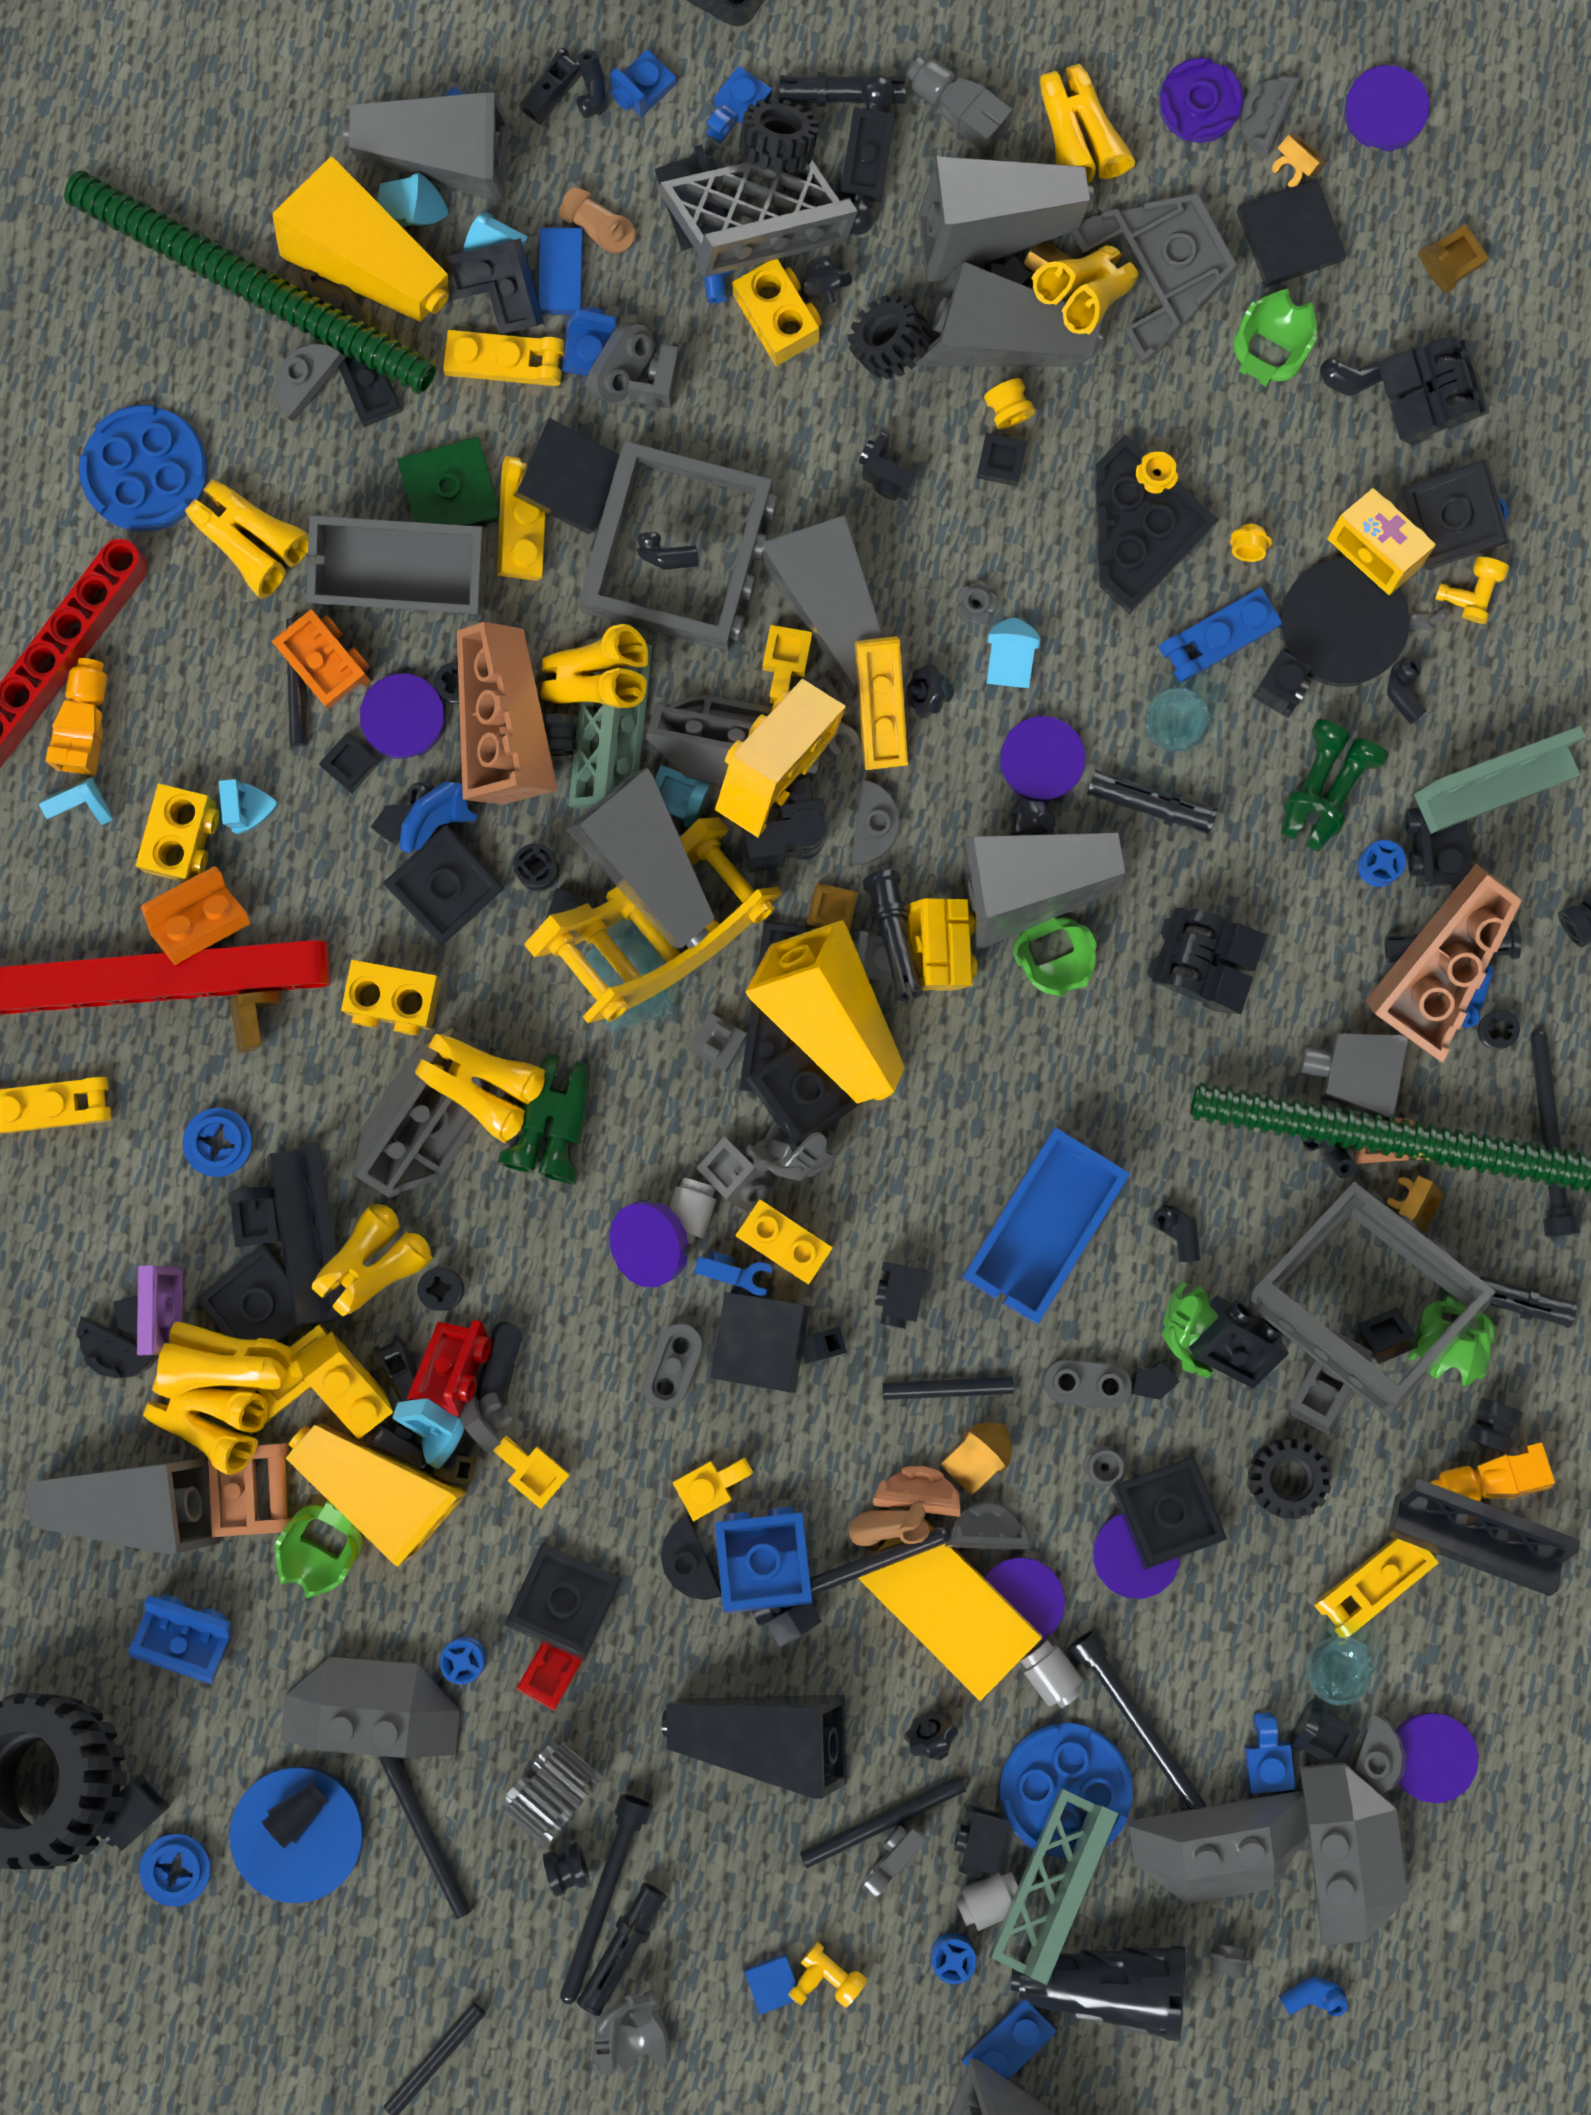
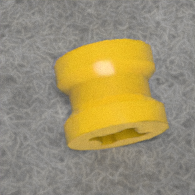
M1020 378L1003 382L993 387L984 395L986 405L993 408L996 414L994 423L999 430L1024 422L1036 411L1033 403L1026 400L1024 395L1026 387Z

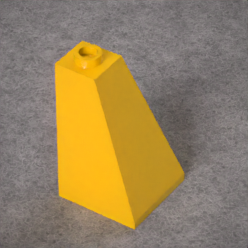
M332 156L272 213L279 255L286 261L306 270H312L318 273L319 276L336 284L348 286L352 291L419 322L430 313L436 314L448 301V274Z
M841 920L771 944L745 991L749 999L856 1103L871 1099L883 1100L892 1095L897 1088L905 1066L844 921Z
M323 1423L316 1424L312 1428L305 1425L288 1444L293 1450L286 1459L397 1567L409 1561L467 1495V1492L461 1487L433 1477L427 1471Z

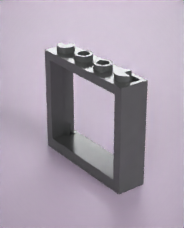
M624 441L578 604L581 612L729 651L731 640L738 641L743 630L745 616L739 615L742 600L750 601L756 581V576L750 574L754 559L761 561L763 557L762 542L767 541V535L761 534L765 519L773 520L778 495L772 494V479ZM640 465L754 495L718 626L604 596Z
M1353 1182L1254 1288L1249 1307L1389 1419L1485 1312L1496 1291L1480 1280L1482 1274L1474 1270L1469 1271L1457 1262L1447 1247L1438 1242L1433 1243L1422 1235L1417 1225L1411 1219L1403 1215L1398 1216L1386 1207L1382 1198L1377 1193L1372 1196L1356 1182ZM1350 1216L1467 1306L1398 1384L1281 1291Z

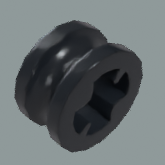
M448 663L437 671L434 679L435 688L443 700L451 704H459L458 690L455 688V694L448 693L449 687L444 682L449 675L455 678L454 673H458V663Z
M1496 1010L1483 1016L1477 1027V1035L1480 1042L1492 1050H1502L1513 1045L1520 1034V1025L1517 1018L1504 1010ZM1491 1020L1496 1024L1502 1021L1507 1024L1509 1029L1504 1031V1033L1508 1034L1506 1040L1502 1037L1496 1039L1490 1037L1488 1031L1493 1030V1027H1489Z

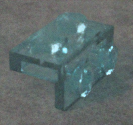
M642 933L613 940L642 976L658 968L651 944ZM596 947L585 954L587 962L608 987L625 983ZM663 990L648 1000L626 1010L616 1020L608 1022L606 1019H603V1021L607 1023L610 1033L614 1034L629 1026L667 1017L673 1012L666 990Z

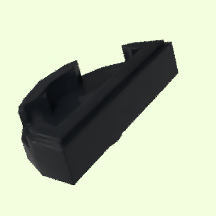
M87 1316L80 1317L76 1332L80 1342V1350L85 1357V1363L99 1375L114 1379L135 1377L150 1369L159 1358V1355H137L136 1341Z
M382 1421L368 1432L373 1438L372 1441L403 1461L407 1462V1460H410L422 1470H432L433 1467L426 1462L422 1446L413 1441L416 1433L401 1423L394 1421L389 1426Z
M687 1514L673 1524L664 1538L661 1552L664 1574L672 1586L687 1597L701 1600L722 1597L714 1574Z

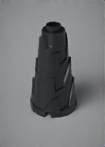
M1183 1946L1123 1947V1951L1080 1950V1953H1060L1047 1985L1012 1969L1011 1991L1019 1992V1999L1028 2001L1030 2005L1076 2014V2018L1116 2024L1118 2029L1162 2037L1168 2041L1181 2042L1186 1948ZM1027 1956L1022 1957L1021 1963H1025Z

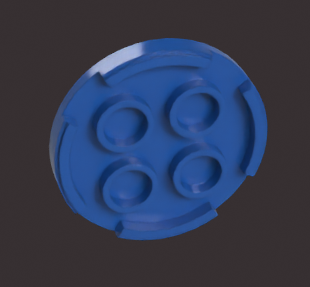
M153 405L125 407L102 419L95 426L96 430L87 441L82 456L80 455L79 459L81 486L94 509L110 523L120 528L137 532L161 530L174 525L186 517L185 509L194 499L200 500L208 475L206 452L193 428L179 416L156 408Z
M1070 1722L1053 1723L1030 1732L1012 1749L1001 1774L1000 1799L1010 1827L1020 1840L1033 1850L1060 1788L1093 1804L1104 1806L1118 1813L1106 1842V1847L1120 1834L1128 1820L1132 1803L1133 1782L1123 1755L1105 1735L1082 1724ZM1069 1802L1066 1803L1060 1817L1066 1835L1081 1830L1088 1813ZM1056 1829L1051 1841L1059 1838ZM1076 1839L1068 1842L1071 1851L1076 1842ZM1062 1845L1046 1850L1045 1853L1053 1857L1066 1858Z
M310 1766L283 1768L259 1779L240 1799L230 1825L231 1853L242 1877L260 1894L284 1903L310 1902L334 1891L353 1871L363 1848V1823L356 1798L349 1788L337 1777L324 1770ZM313 1781L330 1801L324 1806L298 1843L292 1842L286 1848H283L266 1830L262 1821L269 1815L267 1810Z

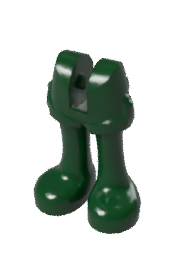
M1317 719L1312 728V737L1316 743V756L1300 791H1292L1288 795L1283 806L1285 816L1281 828L1282 835L1294 840L1307 820L1305 819L1309 811L1319 814L1316 823L1312 824L1310 835L1305 843V846L1317 852L1326 845L1332 836L1340 833L1346 818L1341 811L1357 779L1368 769H1377L1385 765L1389 756V752L1374 742L1362 738L1354 739L1326 797L1321 798L1320 793L1329 772L1350 738L1347 730L1323 719Z

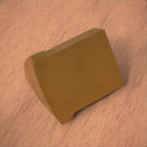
M1466 224L1434 245H1429L1418 252L1426 271L1437 286L1446 294L1455 288V283L1485 265L1489 260L1488 255Z
M280 990L235 994L232 996L230 1007L237 1054L254 1052L261 1046L256 1008L282 1003Z
M986 1422L971 1427L963 1435L965 1439L940 1464L971 1495L997 1471L1003 1472L1010 1464L1012 1445L1009 1431L1004 1424Z

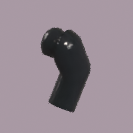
M644 532L639 534L638 543L640 548H637V552L641 559L663 570L698 567L699 557L696 545L667 548L661 546V536L659 533Z
M1405 658L1397 662L1390 670L1387 695L1411 725L1425 714L1427 710L1413 694L1416 678L1421 675V666L1417 660Z
M1310 1137L1307 1141H1302L1307 1151L1311 1152L1319 1149L1338 1177L1347 1178L1355 1172L1356 1163L1346 1149L1340 1146V1143L1336 1142L1334 1146H1329L1326 1140H1322L1318 1144Z

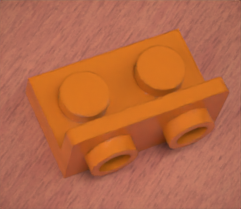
M310 609L271 642L323 705L330 709L360 683L364 687L371 683L364 673L370 666L354 647L348 652L342 647L338 639L343 633L328 615L320 620L314 611Z
M216 866L156 896L141 906L150 935L174 965L250 924L247 912L226 888L222 873Z

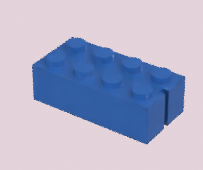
M1055 1127L1044 1141L967 1266L961 1279L993 1299L1002 1293L1005 1295L1002 1301L1003 1305L1030 1322L1039 1324L1130 1173Z

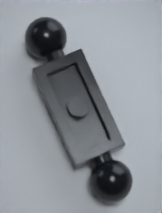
M881 74L869 76L861 86V98L867 105L866 109L853 108L840 196L852 198V203L858 211L850 234L862 235L871 229L874 223V212L868 205V202H881L895 114L883 112V108L887 107L893 99L894 87L892 82Z

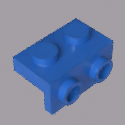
M163 1594L160 1598L148 1595L144 1603L145 1614L128 1650L129 1657L213 1684L232 1638L231 1623L226 1621V1616L208 1608H203L201 1612L187 1608L182 1600L170 1595Z

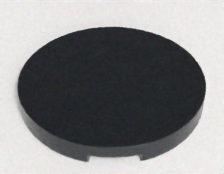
M1348 558L1321 562L1299 576L1289 589L1279 616L1281 619L1279 627L1280 637L1288 654L1311 667L1307 674L1308 677L1320 683L1336 687L1361 685V683L1378 677L1390 668L1406 644L1410 624L1407 602L1401 589L1397 588L1391 595H1388Z

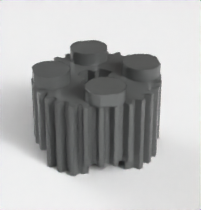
M553 1740L531 1766V1769L536 1772L531 1780L522 1775L502 1801L507 1807L504 1813L544 1848L554 1837L548 1829L553 1825L556 1829L560 1830L589 1795L583 1787L588 1784L594 1789L603 1778L564 1742L559 1746Z

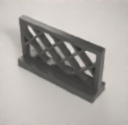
M813 160L810 165L806 164V168L802 170L807 177L806 181L783 172L786 168H782L781 173H774V167L768 166L765 171L760 169V162L754 165L746 162L661 182L658 190L697 251L698 257L695 265L703 277L846 242L858 211L850 199L842 201L838 199ZM760 176L772 181L773 184L771 189H768L747 179L748 177ZM723 184L737 190L735 198L711 188L712 186ZM780 184L800 192L799 200L776 192L777 185ZM742 192L766 201L763 209L739 200ZM687 193L701 200L697 207L680 200L677 194ZM808 195L823 201L825 205L814 207L803 201L805 196ZM706 201L728 209L727 217L725 218L703 209ZM771 203L793 213L779 216L768 212V208ZM734 212L757 222L743 225L731 219ZM700 221L720 229V231L703 235L697 226V222Z

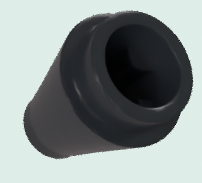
M312 1781L306 1787H303L267 1810L269 1815L262 1821V1824L270 1835L283 1848H286L292 1842L298 1843L330 1800Z

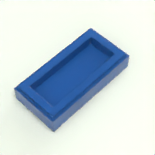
M540 228L538 303L542 315H573L576 310L582 309V228Z

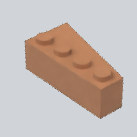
M481 622L457 630L463 800L508 804L558 791L524 629Z
M1476 863L1366 999L1372 1011L1433 1057L1444 1063L1450 1050L1448 1046L1456 1030H1460L1467 1015L1465 1011L1475 990H1479L1486 976L1485 970L1493 953L1498 951L1522 900L1508 886Z

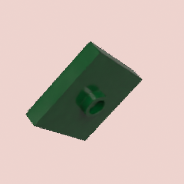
M479 437L397 459L414 522L479 527L499 521L500 511Z

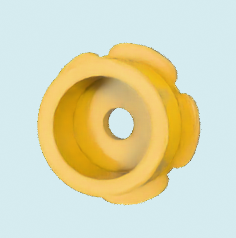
M1150 452L1143 456L1141 465H1138L1136 468L1137 481L1145 485L1146 491L1154 494L1162 493L1163 489H1171L1178 479L1175 460L1164 452ZM1158 469L1161 471V475L1155 476L1153 471Z
M1242 525L1231 534L1232 554L1242 561H1260L1265 558L1267 549L1272 545V539L1266 536L1265 530L1259 525Z

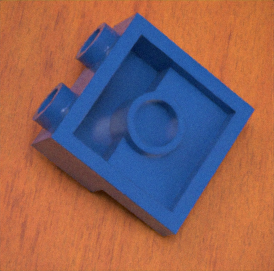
M781 1507L768 1510V1516L750 1518V1513L737 1512L724 1515V1521L714 1522L724 1613L812 1604L802 1512L794 1513L792 1507Z

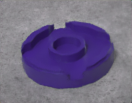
M1203 57L1189 59L1174 67L1167 75L1166 80L1162 84L1158 101L1160 114L1168 129L1181 139L1196 143L1215 141L1229 133L1238 121L1243 103L1241 83L1234 72L1224 64L1220 66L1217 63H1212V59Z
M1381 65L1366 70L1354 81L1346 97L1344 118L1349 132L1359 143L1369 148L1370 146L1381 148L1380 151H1394L1408 146L1419 136L1429 117L1430 100L1424 84L1414 73L1399 66Z
M392 674L378 680L365 693L360 706V726L367 741L381 754L394 759H407L429 752L440 740L446 725L444 705L437 690L425 679L411 674Z
M1035 716L1018 723L1007 734L1000 750V770L1006 782L1018 796L1031 801L1051 802L1066 795L1077 785L1085 768V749L1079 735L1068 723L1054 717Z
M640 1200L621 1209L612 1221L609 1234L611 1254L618 1269L630 1281L642 1287H659L677 1278L686 1266L688 1256L684 1257V1246L688 1245L687 1233L680 1219L668 1206L659 1202L654 1204L647 1202L649 1200Z
M1121 1513L1109 1518L1100 1528L1099 1532H1097L1093 1541L1092 1561L1097 1576L1111 1591L1125 1598L1145 1599L1159 1594L1172 1583L1180 1566V1558L1143 1570Z
M1017 1556L1003 1560L987 1571L984 1578L1043 1636L1038 1643L1054 1633L1063 1618L1065 1598L1060 1581L1049 1567L1036 1559Z
M1428 1712L1410 1716L1397 1727L1396 1732L1400 1736L1403 1749L1407 1753L1405 1773L1398 1784L1406 1793L1420 1801L1442 1803L1456 1799L1470 1787L1477 1774L1479 1754L1473 1736L1462 1723L1444 1713Z

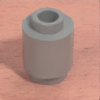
M683 1177L680 1187H675L669 1208L680 1219L687 1233L688 1244L693 1245L695 1237L699 1239H704L717 1201L713 1198L716 1188Z
M1048 1639L1036 1644L1020 1660L1025 1667L1023 1670L1024 1675L1048 1706L1057 1703L1060 1708H1063L1082 1693L1078 1686L1083 1682V1678L1059 1646H1052Z
M997 1872L996 1875H990L960 1888L964 1897L956 1900L966 1926L975 1923L977 1930L980 1931L1005 1919L1018 1888L1012 1872L1002 1876L1000 1872Z

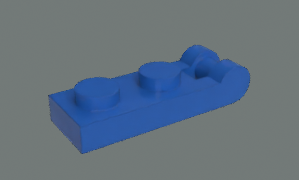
M1260 587L1184 632L1167 639L1158 648L1164 658H1170L1176 668L1173 673L1181 684L1278 629L1281 625V619ZM1191 644L1194 645L1200 657L1190 660L1184 648Z

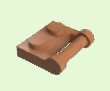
M289 1443L258 1445L250 1463L242 1471L233 1475H227L215 1469L208 1458L212 1537L281 1533L293 1518L288 1517L285 1457L289 1455ZM268 1458L271 1519L259 1520L256 1459Z

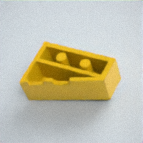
M801 679L790 692L786 689L783 690L774 702L772 712L767 717L761 714L752 725L748 738L744 742L737 740L728 751L725 763L729 766L715 810L759 838L766 828L765 823L773 803L776 802L783 806L790 796V793L786 791L788 786L800 773L806 775L836 735L846 706L804 679Z

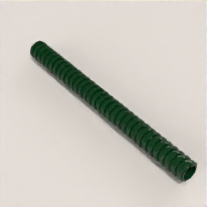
M84 170L75 172L69 178L64 192L65 202L69 206L76 207L80 212L87 213L91 218L98 219L102 224L109 225L113 230L120 231L124 236L131 237L135 242L142 243L146 248H153L159 255L164 254L170 261L176 260V263L181 267L187 266V269L192 273L198 272L200 277L204 279L209 278L211 283L215 285L220 284L222 289L226 291L231 290L233 295L237 297L242 296L246 302H254L257 308H265L268 314H276L279 320H287L290 326L299 327L301 332H310L312 338H321L323 344H332L336 351H344L347 357L352 358L355 356V360L358 363L364 364L366 362V366L369 369H377L380 375L387 376L389 374L391 381H400L402 387H411L412 391L417 395L426 391L432 383L436 373V362L434 359H425L423 353L419 351L413 354V349L410 346L402 347V343L399 340L394 339L391 341L390 336L386 333L379 335V331L375 327L368 329V325L365 322H357L354 316H346V313L341 309L334 310L332 304H323L321 298L317 296L312 298L310 292L306 290L301 291L299 286L295 284L290 285L284 278L278 279L275 273H267L264 267H256L253 261H245V258L240 254L234 255L233 251L229 248H223L221 244L211 242L208 237L200 236L197 231H189L186 225L178 224L175 219L167 218L164 213L156 212L153 207L145 206L142 201L134 200L131 195L123 194L120 189L112 188L107 182H101L99 178L90 176Z
M1200 1082L1195 1087L1192 1098L1191 1116L1193 1121L1206 1118V1123L1209 1124L1217 1120L1220 1126L1233 1123V1128L1239 1129L1241 1125H1244L1247 1131L1259 1128L1260 1133L1264 1134L1268 1130H1272L1275 1136L1286 1133L1288 1138L1293 1139L1295 1135H1299L1302 1141H1307L1310 1137L1318 1144L1322 1140H1326L1329 1146H1334L1336 1142L1346 1149L1349 1145H1354V1149L1357 1151H1361L1365 1147L1369 1153L1373 1154L1377 1150H1381V1154L1384 1156H1388L1392 1152L1396 1158L1400 1159L1404 1155H1408V1159L1411 1161H1415L1419 1157L1423 1163L1435 1160L1436 1165L1442 1166L1447 1162L1450 1168L1462 1165L1463 1170L1469 1171L1474 1167L1477 1173L1489 1170L1490 1175L1496 1176L1501 1172L1505 1178H1511L1512 1175H1516L1518 1180L1523 1181L1526 1177H1529L1532 1183H1538L1540 1180H1543L1545 1185L1551 1186L1556 1182L1559 1188H1565L1567 1185H1570L1572 1190L1578 1191L1583 1187L1586 1193H1591V1155L1587 1157L1586 1153L1581 1151L1573 1155L1570 1149H1564L1562 1152H1559L1557 1147L1551 1146L1549 1150H1546L1543 1144H1537L1535 1147H1532L1530 1142L1524 1141L1522 1145H1519L1516 1139H1510L1508 1142H1505L1504 1138L1499 1136L1495 1140H1491V1136L1488 1134H1483L1480 1138L1476 1132L1472 1131L1468 1135H1464L1461 1129H1456L1453 1133L1450 1132L1449 1127L1443 1126L1441 1130H1437L1435 1125L1429 1124L1426 1128L1423 1127L1421 1122L1417 1121L1414 1125H1410L1406 1119H1402L1398 1123L1394 1117L1382 1120L1381 1115L1375 1114L1371 1118L1367 1112L1355 1115V1111L1351 1109L1343 1113L1340 1107L1328 1110L1327 1105L1321 1104L1319 1108H1316L1313 1102L1301 1105L1300 1100L1294 1099L1292 1103H1289L1285 1097L1274 1100L1273 1095L1269 1094L1265 1098H1261L1258 1092H1253L1252 1096L1247 1095L1246 1090L1242 1089L1238 1093H1234L1231 1087H1227L1225 1091L1220 1090L1219 1085L1206 1088V1084Z

